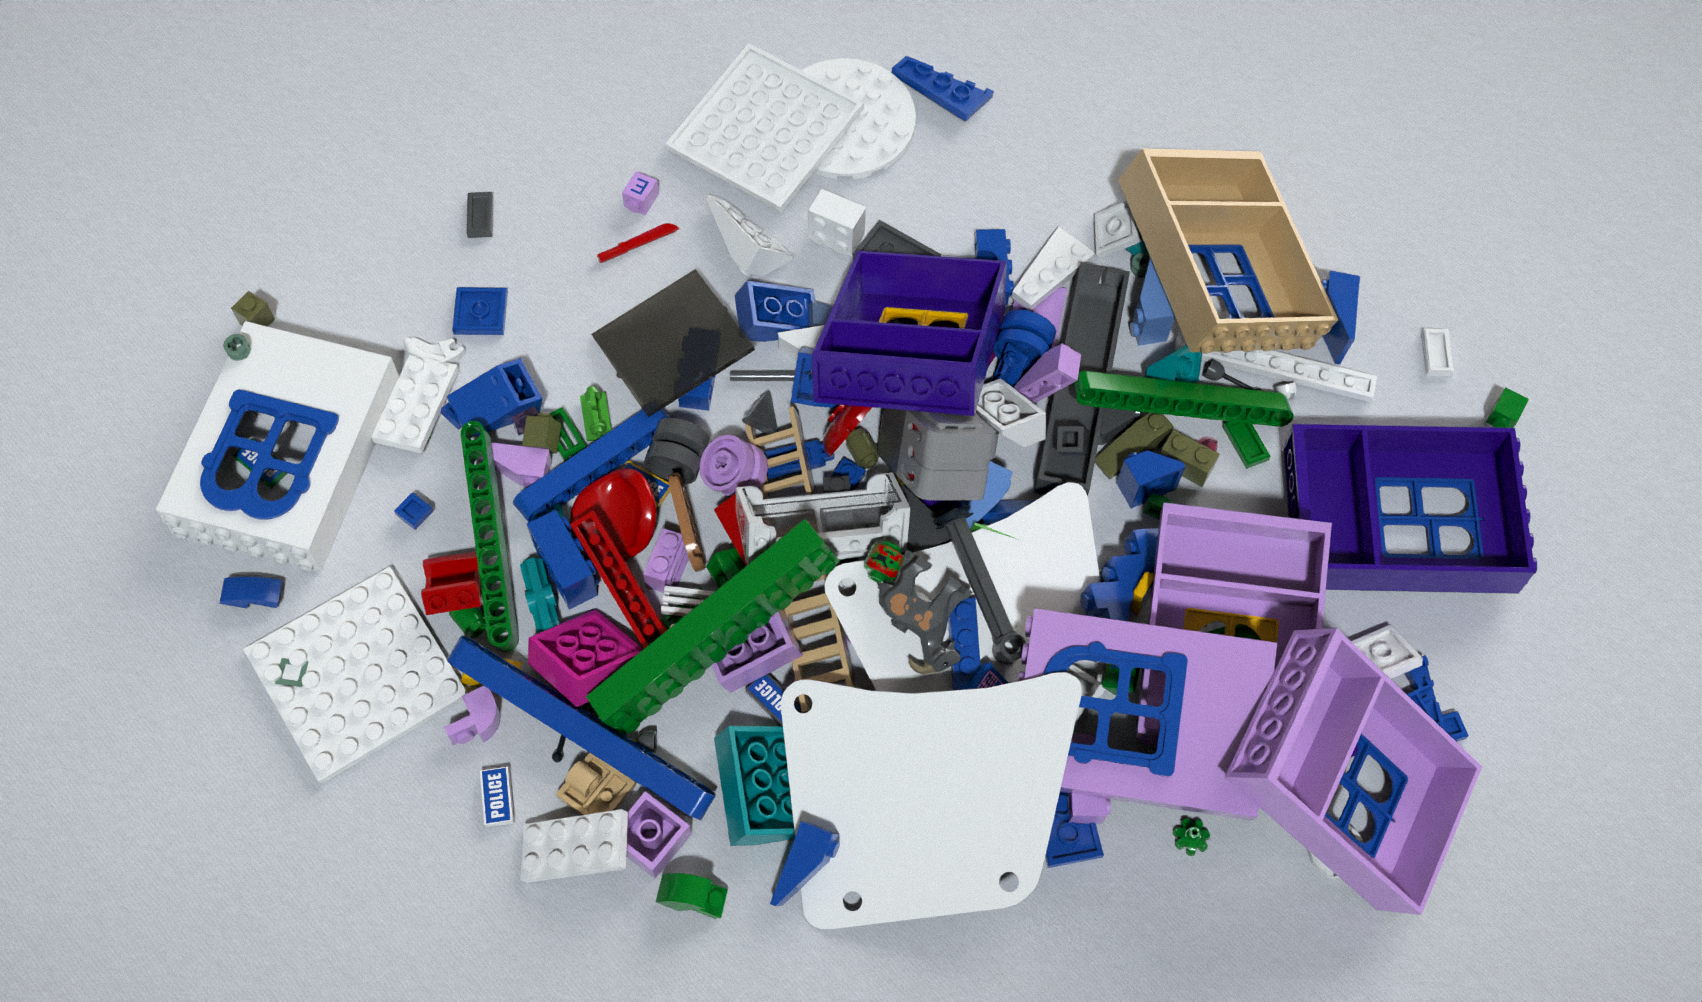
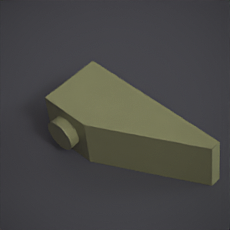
M1148 413L1096 457L1095 464L1110 480L1120 473L1124 459L1128 455L1135 452L1140 454L1147 450L1152 452L1168 440L1174 426L1164 414Z

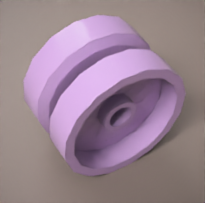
M725 434L716 437L708 444L700 461V476L704 484L710 489L729 497L736 493V487L755 486L760 489L765 482L768 471L767 458L764 452L756 445L745 442L733 435Z

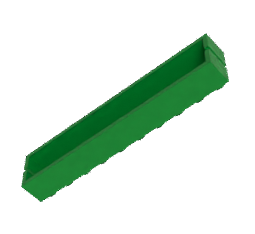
M804 519L590 692L586 698L604 723L612 728L614 727L615 730L624 735L635 731L643 720L660 711L662 705L670 698L680 695L684 687L691 681L702 677L707 668L723 660L728 651L736 645L744 643L748 639L749 634L757 628L765 626L770 621V617L779 610L787 608L796 596L808 591L822 575L829 574L840 560L808 521Z

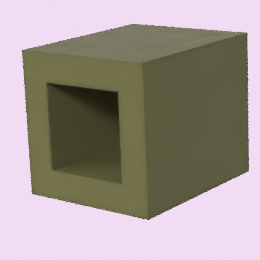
M250 291L231 307L237 321L242 326L247 321L268 327L275 320L268 304Z
M547 413L527 416L522 446L549 449L551 454H557L561 423L554 420L553 416Z

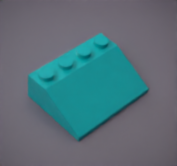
M728 726L714 737L730 846L761 845L795 839L783 727Z

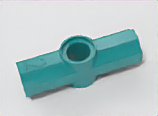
M542 558L526 559L520 564V570L526 587L524 592L530 613L533 614L538 634L560 625L555 609L557 607L551 583L549 584Z

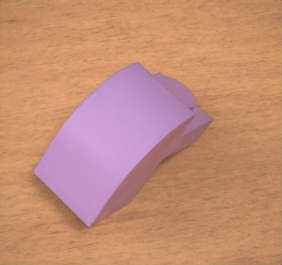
M482 686L462 696L470 715L444 727L453 745L465 744L471 741L474 735L477 734L480 735L484 743L495 734L499 727V708L490 689Z

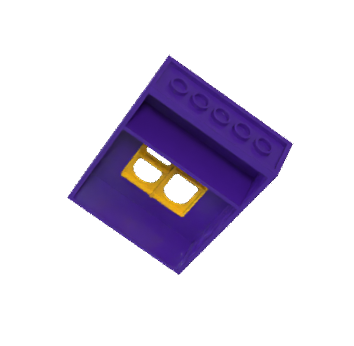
M857 250L812 353L814 402L975 416L1006 306L1007 261ZM896 318H910L915 320L918 325L888 322ZM937 321H951L956 323L959 328L929 325Z

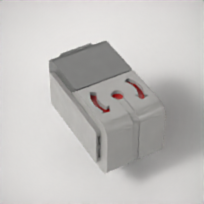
M883 408L877 455L921 499L982 500L989 472L988 464L995 458L999 431L976 413L975 416Z

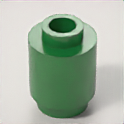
M478 607L449 612V616L461 631L471 638L479 636L486 630L485 615Z

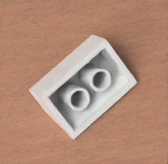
M1001 378L983 385L976 414L1002 435L1024 448L1046 439V413Z

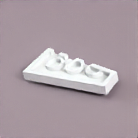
M1058 226L1014 288L1011 298L1027 310H1033L1079 272L1081 262H1092L1095 253Z

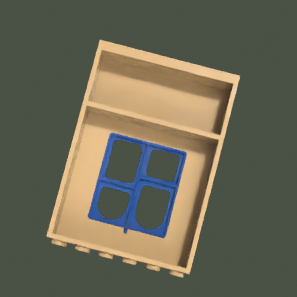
M1142 148L1118 179L1190 353L1202 352L1207 354L1221 351L1228 353L1231 351L1250 352L1252 350L1270 351L1283 349L1284 351L1291 349L1308 350L1313 348L1323 335L1330 332L1331 327L1338 321L1337 315L1261 151ZM1192 253L1204 255L1217 285H1205ZM1214 253H1234L1240 262L1244 275H1223ZM1228 285H1248L1259 305L1261 318H1245L1239 312ZM1210 296H1220L1223 298L1229 313L1228 319L1219 318Z

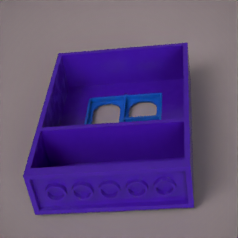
M1292 424L1283 447L1288 518L1332 523L1326 590L1519 594L1537 572V559L1533 558L1532 553L1534 536L1529 532L1528 525L1531 515L1530 510L1526 509L1525 503L1527 487L1522 482L1524 465L1519 460L1521 444L1520 439L1516 438L1515 428ZM1384 486L1409 488L1412 514H1384L1381 508L1380 488ZM1424 487L1458 489L1468 498V510L1462 515L1457 516L1427 515L1423 509L1421 490ZM1384 526H1425L1428 530L1430 553H1388L1385 547ZM1456 526L1467 530L1472 535L1474 541L1472 550L1463 555L1444 554L1441 550L1439 527Z

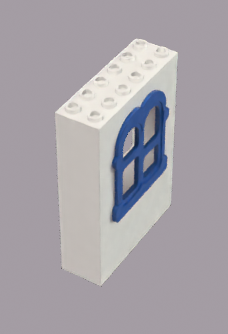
M245 321L239 334L247 339L251 347L250 354L245 359L239 361L232 360L228 356L158 503L156 512L162 518V522L170 529V533L178 538L186 539V537H191L205 545H211V543L218 544L228 551L235 552L236 550H241L255 558H261V556L268 557L278 564L285 565L288 562L295 564L298 568L305 571H311L312 569L322 571L376 444L373 443L371 436L399 375L392 358L389 356ZM238 344L233 350H238V346H241V344ZM246 411L275 418L267 438L263 442L235 435ZM286 422L316 428L304 458L299 464L271 457ZM237 447L258 453L257 460L243 486L235 490H224L216 484V474L228 448ZM273 469L294 475L293 483L283 498L276 501H266L258 495L257 487L264 470Z

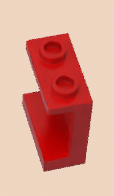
M476 551L423 560L426 584L425 589L421 590V596L426 615L481 607L482 592Z

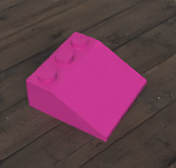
M595 609L529 637L528 664L573 705L579 707L589 702L586 696L644 649Z

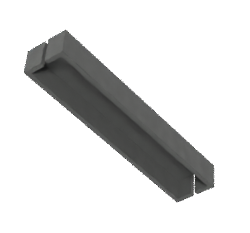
M1081 262L1064 345L1081 354L1079 372L1091 371L1111 374L1130 271L1108 267L1104 284H1099L1103 266ZM1073 384L1054 393L1034 493L1046 495L1057 486L1070 482L1081 485L1086 491L1087 496L1089 494L1105 408L1079 404ZM1058 426L1086 427L1089 430L1088 456L1059 454L1057 452Z

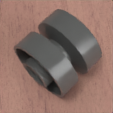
M677 418L661 419L655 429L652 438L653 443L650 444L644 466L650 473L665 481H668V475L678 472L684 484H691L697 479L701 457L709 444L710 438L702 428L691 422Z

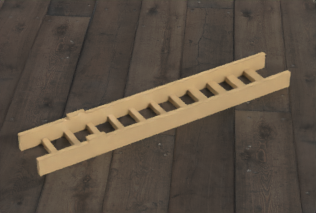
M793 406L788 408L792 428L757 438L755 428L745 424L748 442L756 445L758 448L776 441L795 437L797 451L767 459L768 468L799 459L802 474L773 483L768 482L766 475L765 482L760 488L763 499H769L768 494L770 492L801 483L805 485L806 495L815 494L800 419ZM810 513L812 521L808 523L818 533L814 513ZM765 517L770 526H774L773 517ZM794 527L777 531L776 537H783ZM827 574V575H822V576H821L819 579H817L816 581H819V580H822V579H824V581H826V578H827L828 574ZM826 594L792 602L787 608L783 609L796 640L835 630L837 643L802 652L803 656L792 661L795 681L809 679L832 684L846 681V686L856 688L844 628ZM830 605L832 618L795 628L792 615ZM840 655L842 669L805 679L803 665ZM805 694L799 695L802 713H807L811 710L809 696Z

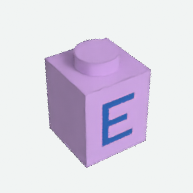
M636 171L622 192L624 207L631 212L646 215L659 195L658 182L656 179Z

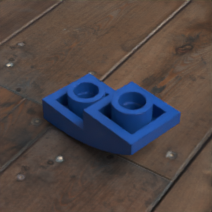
M263 577L224 578L219 604L246 609L248 604L277 608L282 580Z

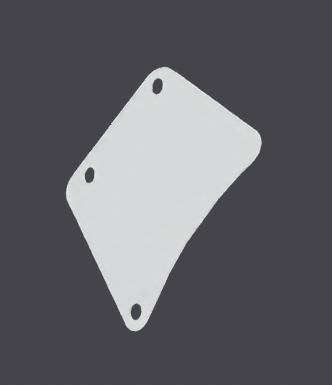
M1068 482L1057 486L1043 497L1011 516L986 526L1009 536L984 528L972 532L1011 626L1017 634L1024 638L1026 644H1029L1030 637H1025L1027 616H1033L1034 608L1086 616L1085 610L1082 609L1080 604V595L1089 584L1101 582L1088 496L1081 485ZM952 542L913 552V554L922 557L932 564L931 569L919 573L915 579V589L931 600L935 599L949 576L972 591ZM865 560L836 566L826 578L825 594L876 691L912 694L953 691L951 667L929 674L917 673L910 667L909 660H913L918 665H924L925 663L920 638L909 629L906 633H903L891 625L894 620L885 614L879 604L881 590L877 587L880 583L868 577L870 573L864 568ZM850 578L856 583V591L852 596H844L839 592L838 585L842 579ZM895 580L884 581V583H889L893 585L895 583ZM973 591L968 598H975ZM976 600L980 666L985 662H990L1009 683L1018 682L1019 672H1025L1026 665L1022 664L1021 658L1011 664L999 663L994 658L992 652L993 637ZM948 623L941 644L944 648L949 645ZM1006 642L1005 650L1013 655V646ZM1088 660L1073 663L1072 665L1082 671L1091 669L1096 673L1097 680L1101 684L1093 697L1099 698L1105 691L1102 683L1107 663Z
M1067 672L1051 673L989 688L916 694L870 691L809 679L799 680L788 686L782 695L780 705L795 836L801 821L839 834L837 841L840 842L836 856L830 858L829 863L801 888L803 913L806 920L812 926L819 929L846 928L1001 909L1016 905L1031 894L1038 884L1081 700L1082 689L1077 677ZM799 695H808L812 700V708L807 713H800L795 709L794 701ZM1006 872L1016 874L1019 879L1017 889L1012 892L1004 891L999 884L1001 875ZM848 892H857L862 898V905L856 911L847 910L843 904V898Z

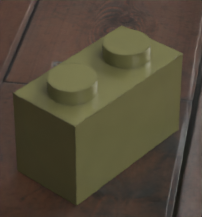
M1176 430L1172 431L1160 452V455L1183 462L1186 467L1182 477L1203 487L1220 455L1218 452Z

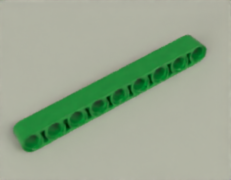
M1091 371L1079 372L1078 381L1072 383L1077 402L1084 406L1275 427L1288 425L1294 417L1287 397L1282 393Z
M469 421L461 429V442L487 637L489 642L499 651L510 652L518 644V631L491 438L479 422ZM475 433H480L477 439L471 440ZM484 457L480 464L474 465L477 458ZM487 481V485L483 489L477 490L481 482ZM491 506L487 514L481 515L484 507ZM494 531L493 537L484 540L487 532ZM498 556L497 561L493 565H488V560L491 557ZM497 581H501L500 588L491 591L492 585ZM499 607H505V611L501 616H494L495 611ZM504 632H508L507 640L503 643H498L499 636Z

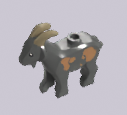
M907 550L895 583L893 585L889 583L878 585L877 588L881 590L879 604L885 614L894 620L891 625L903 633H906L909 629L920 638L925 663L924 665H918L913 660H909L910 667L920 674L943 671L959 663L961 660V655L954 648L956 641L953 640L946 648L942 647L941 644L950 614L960 601L967 599L972 594V591L949 576L935 599L931 600L915 589V579L919 573L931 569L932 564Z

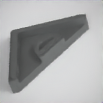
M770 391L761 394L760 399L750 408L749 414L742 419L743 423L768 435L778 432Z

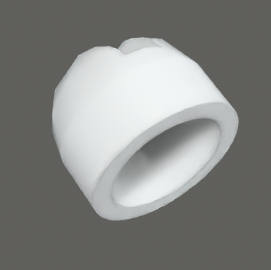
M1296 382L1275 386L1276 392L1284 394L1288 400L1294 399L1297 395Z

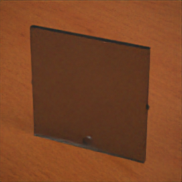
M696 269L591 334L616 370V376L622 379L648 418L755 350L752 343L727 312V307L721 304Z

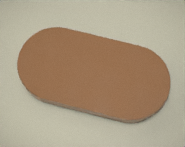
M678 472L668 475L669 487L689 560L695 572L705 570V556L691 502L683 487L684 481Z

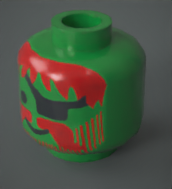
M881 541V543L872 545L864 562L865 570L870 573L868 577L880 584L884 583V581L895 580L904 561V557L900 553L901 549L888 541Z

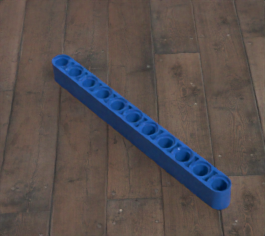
M460 636L447 659L449 664L689 816L702 820L716 796L711 789L581 707H576L562 695L476 641Z

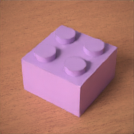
M645 791L628 811L626 857L656 879L692 835L690 825Z

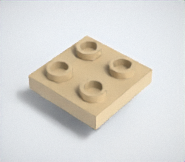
M589 752L583 761H578L570 769L565 778V783L556 793V796L580 815L614 811L620 807L635 788L636 782Z

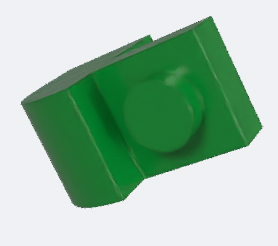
M685 873L662 874L656 903L677 911L693 910L717 919L722 917L728 890L711 884L712 880L696 875Z

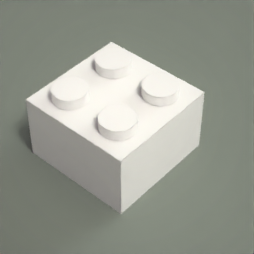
M821 189L808 210V238L816 244H823L840 254L852 257L865 235L866 207Z

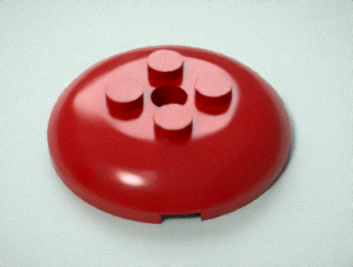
M839 405L827 419L831 424L827 428L823 440L824 451L829 457L832 456L872 407Z

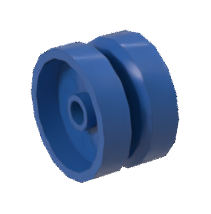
M1028 310L1009 311L1003 317L993 352L1001 360L1007 344L1010 343L1029 356L1023 370L1029 371L1041 356L1052 348L1057 331L1047 318L1038 313Z

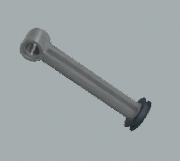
M971 506L950 510L935 519L933 523L937 522L939 525L936 530L946 527L993 637L992 652L994 658L999 663L1011 664L1022 657L1023 644L1026 641L1013 630L968 526L966 518L973 515V513H969L967 509ZM1006 642L1013 646V655L1005 650Z

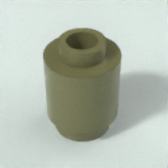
M863 429L852 431L845 439L847 442L846 447L858 466L865 468L873 467L878 462V448L869 433L864 432Z

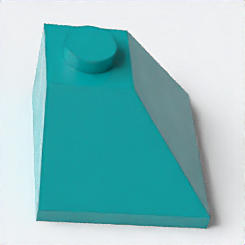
M1186 343L1149 365L1145 371V378L1196 383L1199 381L1202 352L1190 353Z

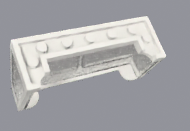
M893 472L872 476L867 482L866 489L771 499H763L761 490L755 486L736 487V515L747 565L804 519L821 536L838 559L866 557L871 546L881 543V541H888L897 545L901 549L900 553L907 551L910 506Z

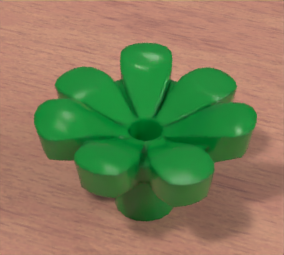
M1189 819L1182 820L1181 825L1183 828L1178 827L1173 830V836L1180 838L1175 842V846L1179 850L1186 847V854L1188 856H1194L1196 848L1201 852L1206 851L1208 845L1204 840L1210 839V832L1202 830L1203 822L1196 820L1192 824Z

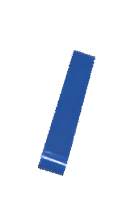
M657 403L648 405L521 491L514 498L513 505L528 522L537 519L535 512L538 516L543 513L546 515L548 507L553 510V506L556 504L564 505L588 485L609 474L653 443L652 438L658 422L661 419L670 417Z

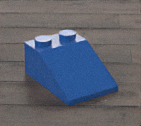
M1330 270L1326 279H1322L1321 283L1337 315L1338 321L1331 327L1330 332L1323 335V338L1334 363L1340 365L1355 340L1360 276Z
M747 281L735 294L740 338L760 342L778 340L779 332L809 328L808 305L815 301L814 290Z

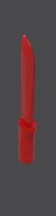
M671 223L659 225L625 242L618 243L616 247L597 254L598 261L603 263L637 247L672 234L679 230V227Z

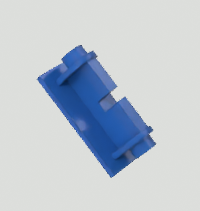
M1008 343L992 381L1001 378L1011 387H1014L1022 375L1029 356Z

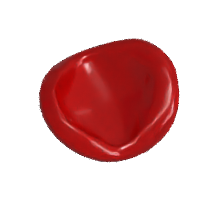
M628 468L611 472L591 483L578 494L571 510L570 524L593 510L600 517L624 559L636 556L649 545L655 531L656 503L650 484L640 472ZM572 529L571 532H572L574 538H578V537L576 536L575 532H574L573 529Z

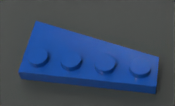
M905 56L892 67L891 73L899 80L965 122L993 97L994 91L991 89L981 90L975 87L976 83L968 80L964 83L954 79V75L951 73L934 71L933 66L909 56Z

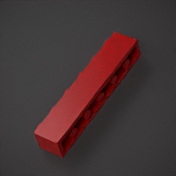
M592 510L571 523L570 526L645 649L665 633L667 629L600 517Z

